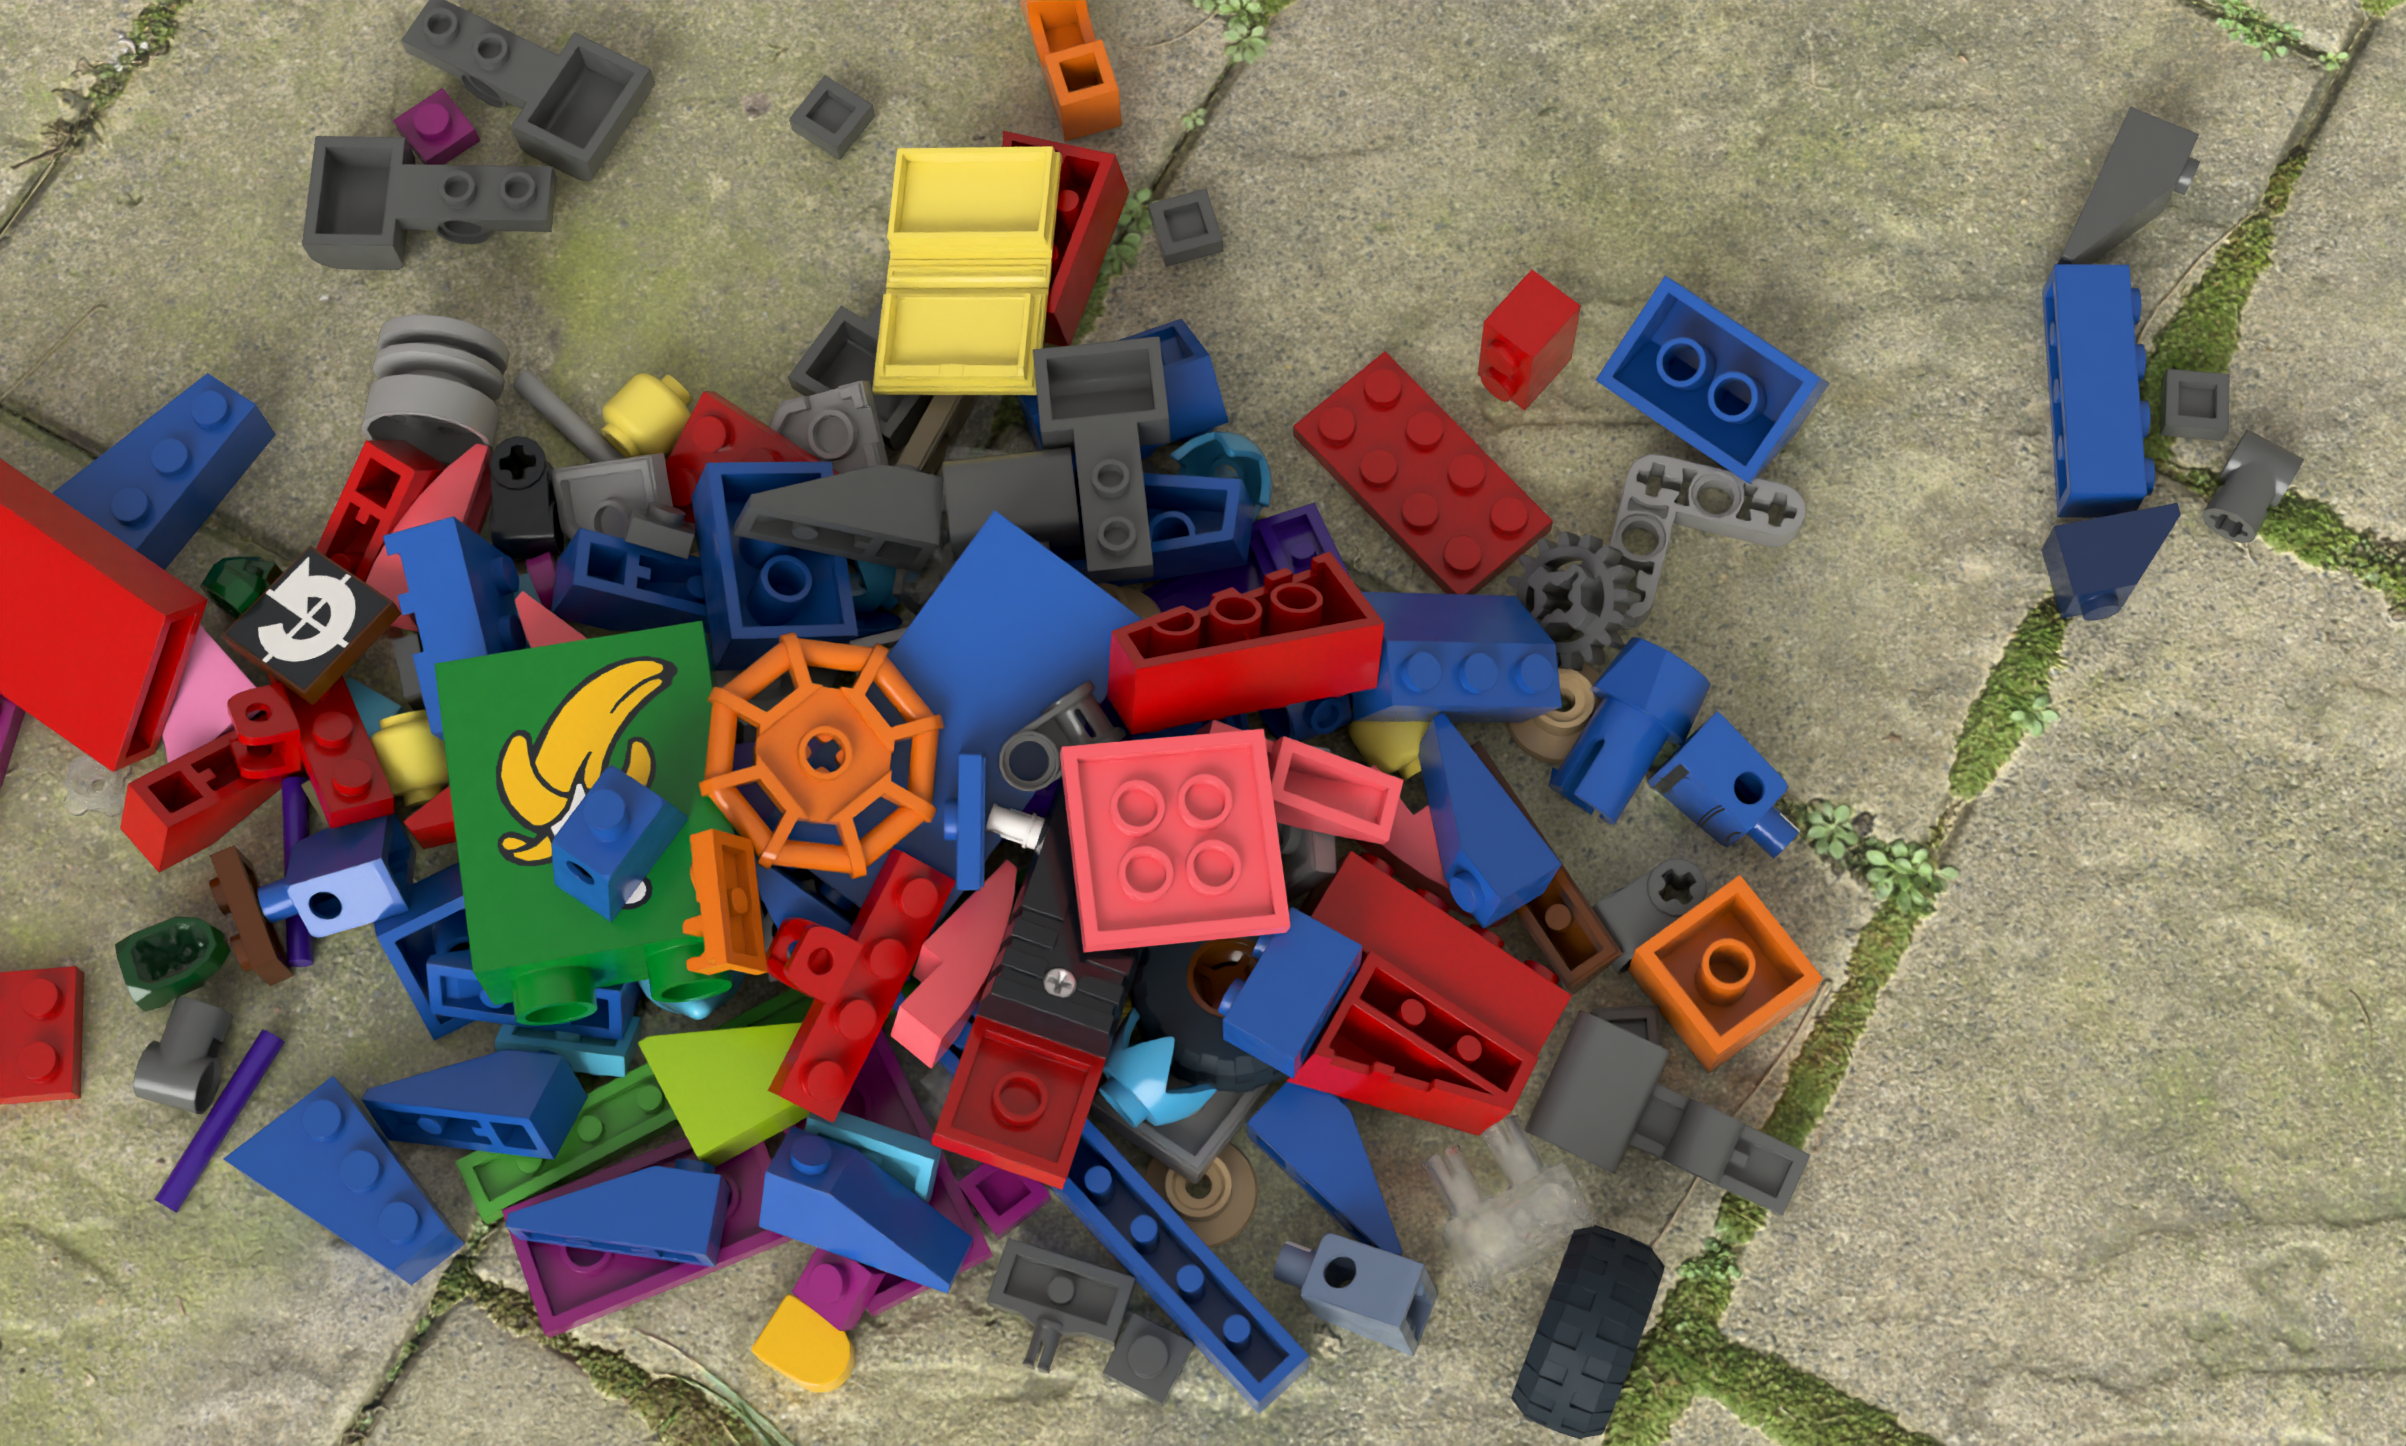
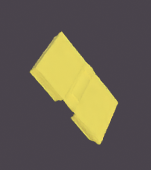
M1053 146L897 148L887 233L890 260L886 294H883L872 388L874 395H1037L1033 349H1043L1062 162L1061 153L1055 152Z

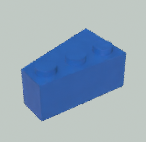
M454 516L383 535L387 555L398 554L401 556L409 592L398 595L402 615L415 613L424 651L412 654L431 734L444 741L434 663L526 648V635L521 620L516 615L514 592H517L519 589V576L513 560Z
M334 1076L330 1077L223 1158L242 1174L411 1286L465 1245V1242L354 1094Z

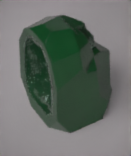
M259 556L226 557L212 566L201 583L200 588L212 603L236 621L283 571L275 562L266 561Z
M175 916L137 931L115 944L117 959L128 991L134 1003L145 1012L164 1007L173 999H176V997L203 987L205 980L222 968L231 951L225 934L222 931L196 917Z

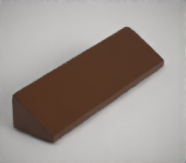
M1477 741L1470 747L1558 858L1482 743ZM1563 864L1542 895L1515 910L1566 989L1572 994L1584 988L1623 955Z

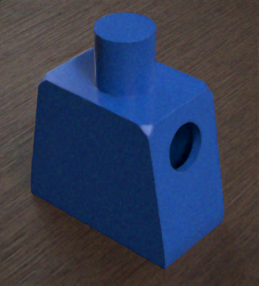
M611 764L604 770L552 841L555 885L612 923L687 822L688 816ZM586 870L592 876V878H589L582 872Z
M395 810L394 814L332 829L328 827L298 841L292 846L286 877L259 887V903L263 913L271 923H276L299 914L310 935L317 938L394 917L410 911L417 852Z

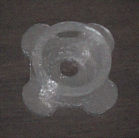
M89 755L77 756L70 762L65 783L69 793L64 798L66 810L74 816H83L88 811L104 812L109 817H116L122 814L126 798L124 796L125 780L132 774V766L129 765L112 772ZM97 781H103L102 789L94 791L93 784Z

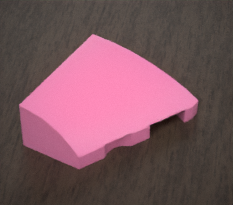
M199 625L162 733L168 763L235 730L228 714L227 702L232 696L242 691L256 688L201 625ZM261 710L252 711L247 715V718L252 719Z

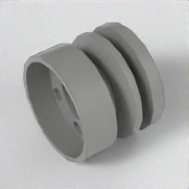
M414 314L398 316L384 322L379 331L376 346L378 352L372 367L378 380L372 382L369 388L361 430L368 440H405L445 465L452 464L476 443L489 446L492 452L500 413L494 400L499 399L504 390L505 380L503 375L507 369L510 355L505 342L486 329L466 321L445 316Z

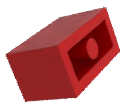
M1532 269L1484 321L1477 374L1481 377L1484 387L1494 397L1504 402L1511 400L1523 410H1526L1571 361L1581 305Z

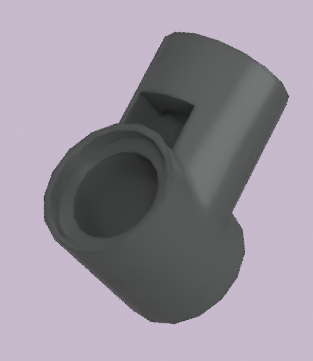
M2247 429L2218 478L2224 481L2223 486L2215 490L2203 511L2202 518L2205 524L2215 533L2231 541L2240 543L2253 541L2267 518V508L2269 506L2276 508L2304 459Z
M176 997L160 1042L153 1041L148 1044L138 1061L133 1081L136 1097L202 1115L212 1104L220 1084L222 1068L217 1056L221 1045L224 1043L233 1015L206 1002L188 997Z

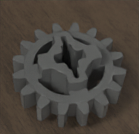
M1567 531L1560 532L1558 545L1556 542L1545 538L1537 540L1540 555L1534 558L1521 554L1518 560L1525 569L1522 578L1508 576L1506 583L1517 589L1516 597L1555 643L1558 668L1562 664V667L1565 669L1582 671L1584 659L1589 663L1599 666L1604 664L1605 654L1603 647L1609 646L1621 650L1625 644L1617 634L1620 627H1635L1637 621L1632 616L1625 614L1627 605L1641 601V594L1626 590L1625 584L1636 576L1635 570L1624 565H1617L1623 555L1619 549L1608 545L1603 546V539L1586 533L1580 539L1579 535ZM1583 561L1580 565L1572 563L1566 571L1560 572L1558 570L1559 567L1567 563ZM1577 631H1582L1585 634L1583 637L1571 642H1559L1562 638L1570 640Z

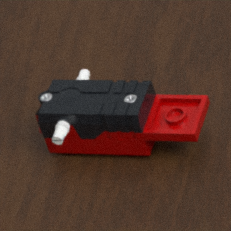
M1061 776L1046 818L1039 817L1036 813L1030 815L1012 808L1009 810L997 806L995 803L989 815L985 831L1000 834L1002 838L1022 844V848L1033 849L1034 853L930 1145L1062 1190L1144 947L1083 952L1064 786Z

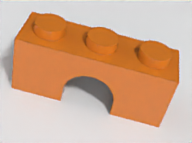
M1019 0L1064 141L1122 126L1119 89L1102 39L1096 40L1086 0Z

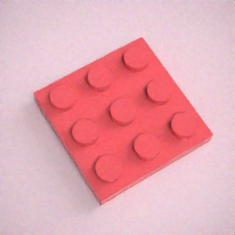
M1264 729L1065 746L1061 748V770L1084 953L1287 933L1291 925Z

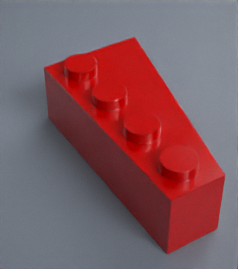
M1329 551L1311 558L1310 569L1293 575L1289 569L1283 568L1266 574L1264 586L1241 594L1233 587L1212 594L1210 605L1197 611L1181 605L1111 631L1107 697L1131 735L1144 732H1159L1165 728L1207 720H1221L1227 716L1264 709H1279L1290 704L1327 697H1341L1348 693L1377 688L1385 623Z
M1350 851L1336 862L1335 875L1311 889L1299 911L1363 946L1361 959L1370 950L1374 951L1535 1056L1538 1055L1572 997L1571 994L1557 986L1559 978L1551 970L1532 960H1525L1524 963L1520 962L1502 950L1505 944L1496 934L1486 928L1483 929L1480 925L1471 924L1469 927L1465 926L1447 914L1450 908L1445 901L1421 888H1416L1413 892L1392 878L1395 871L1390 865L1370 853L1362 852L1358 856Z

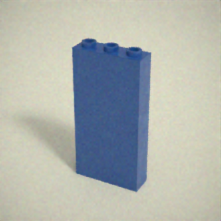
M995 510L887 656L933 714H941L945 726L944 729L939 730L932 805L937 809V812L931 823H921L892 847L893 849L905 852L956 881L928 938L964 891L957 890V840H944L945 800H958L959 752H983V755H986L985 828L994 803L1009 810L1012 808L1022 812L1036 791L1019 790L1010 786L1001 777L997 768V753L1001 743L1009 735L1041 715L1040 712L1088 679H1091L1095 685L1092 694L1100 705L1107 696L1111 631L1143 620ZM872 681L865 696L889 726L894 727L907 723ZM1075 710L1076 717L1084 727L1086 722L1078 710ZM912 739L895 742L894 752L891 754V781L906 790ZM833 740L822 744L810 760V766L815 770L823 766L829 772L836 771L839 766L835 763L834 756L840 751L838 744ZM1032 741L1018 744L1012 750L1009 757V766L1012 773L1021 780L1037 778L1046 766V755L1043 748ZM881 796L853 818L858 838L860 839L898 807ZM777 807L765 822L772 832L782 816ZM796 821L787 838L788 840L841 845L836 825L810 824ZM985 831V861L1002 839L1000 834ZM891 849L866 868V876L851 879L848 873L807 870L822 880L816 888L817 891L841 909L849 912L854 904L860 908L862 907ZM783 866L784 868L793 873H795L798 869L795 867Z

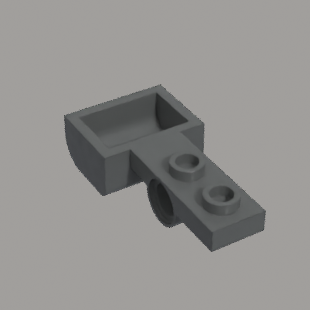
M429 0L401 40L407 53L458 77L463 86L483 102L497 108H504L507 103H510L522 109L511 125L520 148L529 156L581 181H591L655 86L651 69L574 32L561 53L557 55L446 0Z
M315 136L302 245L312 260L327 267L351 270H399L403 268L407 230H434L441 238L459 244L482 243L489 238L490 231L552 232L557 177L552 166L415 164V156L405 137Z
M883 298L867 320L841 305L788 376L792 389L803 396H810L861 380L870 381L872 389ZM872 392L884 445L895 451L903 448L909 442L934 395H874Z
M1160 337L1033 349L1043 450L1070 447L1071 453L1076 454L1089 580L1093 583L1154 577L1140 446L1171 443Z
M1070 447L942 461L954 562L959 559L994 510L1050 551L1082 547Z
M1579 1010L1524 1131L1613 1174H1616L1630 1144L1783 1216L1810 1158V1154L1756 1130L1715 1108L1658 1084L1671 1051L1599 1017Z

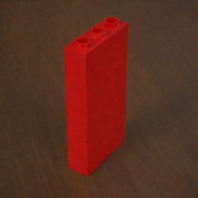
M0 458V694L112 772L154 755L208 599Z

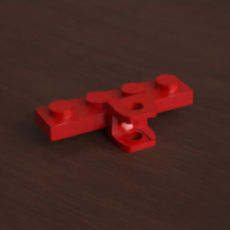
M269 674L267 675L271 683L270 685L242 691L228 700V714L235 728L229 734V747L242 777L264 779L300 771L302 759L330 829L394 814V795L343 675L314 705L305 701ZM255 710L266 711L267 719L254 722L248 719L247 715ZM266 745L272 749V752L267 756L256 757L251 755L248 750L253 746Z
M892 848L847 936L834 929L801 917H787L782 921L765 954L767 971L783 984L814 998V1001L768 1091L834 1123L920 954L923 943L927 940L956 883L954 879L905 852ZM798 940L788 960L787 949L793 941Z

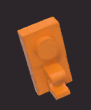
M709 829L690 835L692 853L690 876L696 890L697 902L700 903L701 915L686 919L682 927L684 934L704 937L705 951L698 957L687 959V969L705 975H712L727 970H735L752 975L766 973L767 964L752 840L716 829Z

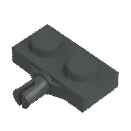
M1008 1238L986 1302L990 1307L1023 1317L1035 1327L1022 1365L1035 1370L1042 1346L1044 1345L1037 1368L1039 1372L1049 1374L1061 1335L1065 1337L1081 1335L1116 1346L1137 1282L1135 1277Z

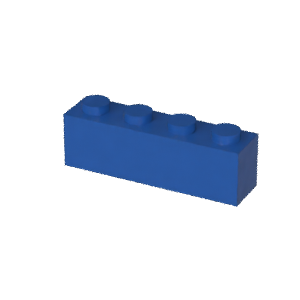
M2054 264L2043 288L2042 300L2057 517L2099 518L2136 511L2145 496L2152 494L2155 483L2154 462L2152 458H2144L2143 438L2148 436L2150 428V407L2148 401H2140L2138 381H2142L2144 378L2146 354L2143 344H2135L2134 325L2139 323L2141 315L2139 288H2131L2129 265Z

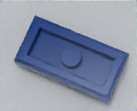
M959 752L958 800H945L944 840H957V890H980L981 887H984L986 755H983V752Z

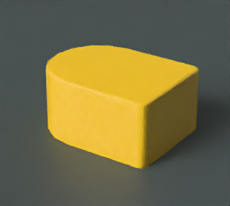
M792 1294L785 1296L751 1348L753 1354L760 1361L802 1388L812 1392H829L840 1387L850 1377L855 1366V1349L846 1332L837 1330Z

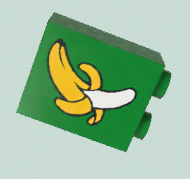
M696 621L434 663L473 974L492 1003L499 1005L513 1002L515 1020L520 1024L553 1025L582 1019L596 1012L595 988L649 979L651 998L655 1001L667 1003L696 1001L728 991L732 987L730 970L705 975L687 969V959L698 957L704 953V937L684 934L682 927L686 919L701 915L700 903L697 902L696 890L690 876V866L692 863L690 835L709 829H716L740 836L709 796L702 797L698 783L704 781L712 705L707 701V698L713 687H718L715 664L703 622ZM611 764L688 816L687 822L612 923L555 885L551 848L555 835L604 770ZM586 870L582 872L584 875L592 878Z

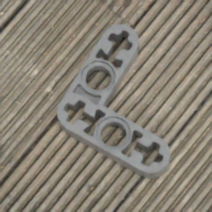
M1649 454L1640 457L1631 465L1628 471L1609 546L1617 548L1623 553L1617 565L1632 568L1635 570V573H1638L1633 592L1641 594V601L1631 604L1629 610H1626L1625 613L1637 621L1636 626H1621L1620 630H1630L1639 627L1648 619L1653 607L1673 524L1764 546L1781 547L1792 542L1801 530L1806 516V505L1802 496L1792 487L1765 479L1756 478L1751 484H1748L1727 470L1665 455ZM1650 475L1662 478L1661 487L1663 489H1660L1657 497L1645 494L1646 485L1643 483H1647ZM1683 481L1691 483L1686 496L1685 506L1677 504ZM1709 487L1720 488L1730 496L1732 507L1724 513L1711 514L1699 505L1697 495L1703 489ZM1744 496L1752 497L1747 520L1738 519L1744 503ZM1772 504L1784 507L1783 516L1785 518L1780 526L1768 524L1769 515L1767 513ZM1643 528L1655 536L1657 547L1650 554L1644 556L1635 555L1624 547L1622 536L1628 530Z

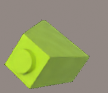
M803 1022L653 1035L637 1042L700 1161L717 1167L809 1116L810 1111L768 1091Z

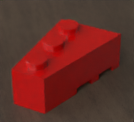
M1003 131L1002 147L1053 146L1055 152H1060L1062 155L1044 343L1057 346H1071L1127 200L1129 189L1115 154Z
M1370 950L1361 959V967L1295 1078L1288 1077L1287 1082L1482 1137L1513 1110L1539 1058Z

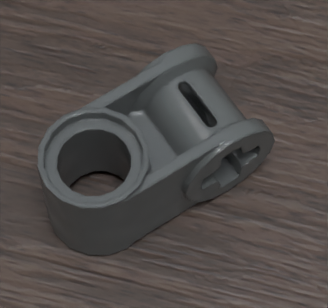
M1091 679L1086 680L1040 712L1041 715L1009 735L1001 743L997 753V768L1001 777L1010 786L1022 791H1037L1045 788L1062 776L1060 761L1062 747L1119 742L1127 735L1122 726H1113L1092 693L1095 685ZM1075 710H1078V712L1080 713V715L1092 731V737L1088 735V733L1074 713ZM1025 741L1039 744L1046 755L1044 771L1032 780L1017 778L1009 766V757L1012 750L1018 744Z
M1669 859L1664 861L1628 886L1612 892L1592 906L1623 953L1620 958L1611 964L1618 974L1628 971L1636 948L1704 901L1707 894V881L1702 870L1693 862L1685 859ZM1670 884L1676 891L1687 887L1689 889L1687 904L1682 905L1676 898L1665 902L1666 886Z

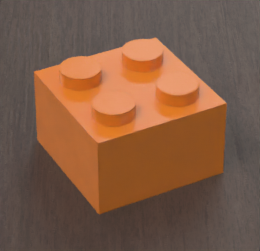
M1741 875L1734 878L1636 948L1628 968L1632 977L1654 1005H1658L1661 1014L1708 1073H1711L1810 1001L1823 980V977Z

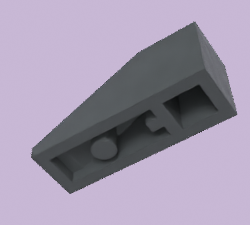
M2130 106L2058 264H2093L2160 215L2165 209L2173 191L2185 195L2200 161L2189 157L2199 134Z
M880 464L751 494L734 524L733 535L920 573L939 546L944 477L923 473L922 470L911 465L899 464L889 466Z

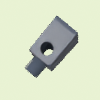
M1333 1233L1324 1234L1317 1251L1291 1241H1286L1278 1255L1273 1273L1274 1279L1302 1289L1300 1296L1312 1315L1413 1357L1438 1296L1425 1264ZM1353 1279L1349 1285L1339 1288L1343 1282Z

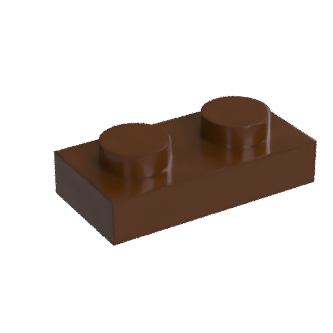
M235 845L210 855L218 876L209 880L210 889L223 915L226 916L232 913L239 933L231 936L230 941L242 969L245 972L254 970L270 986L293 977L294 973L287 964L286 952L276 925L266 918L260 906L258 888L261 886L252 863Z

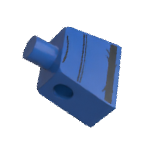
M1718 711L1685 740V743L1680 745L1647 781L1649 785L1720 845L1727 848L1747 834L1774 859L1800 832L1791 821L1773 806L1789 788L1787 782Z

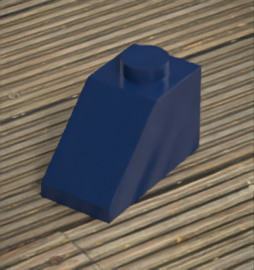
M2178 503L2054 526L2041 551L2061 619L2083 615L2084 620L2094 621L2118 613L2180 517L2181 513Z

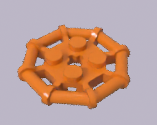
M791 632L780 635L779 643L722 688L713 687L707 698L712 708L704 781L698 783L702 797L709 796L740 836L752 840L754 853L758 856L756 864L767 870L772 865L848 873L851 879L866 876V868L921 823H931L937 812L932 803L939 730L944 729L945 726L941 714H933L887 657L889 649L878 643L874 647L802 639L797 638L796 634ZM807 666L859 673L851 688L822 687L823 685L813 684L811 682ZM788 671L790 673L795 690L768 712L748 702ZM872 681L907 723L894 727L889 726L865 696ZM738 719H742L757 728L753 747V766L732 772ZM816 738L821 744H826L833 740L838 744L840 751L834 756L835 763L839 766L836 771L829 772L823 766L815 770L810 766L807 761L812 754L810 747L807 745L809 740ZM912 739L906 790L891 781V754L894 752L895 742ZM757 782L776 805L782 816L773 832L737 787ZM881 796L898 807L860 839L858 838L853 818ZM796 821L810 824L836 825L841 845L788 840L787 838Z

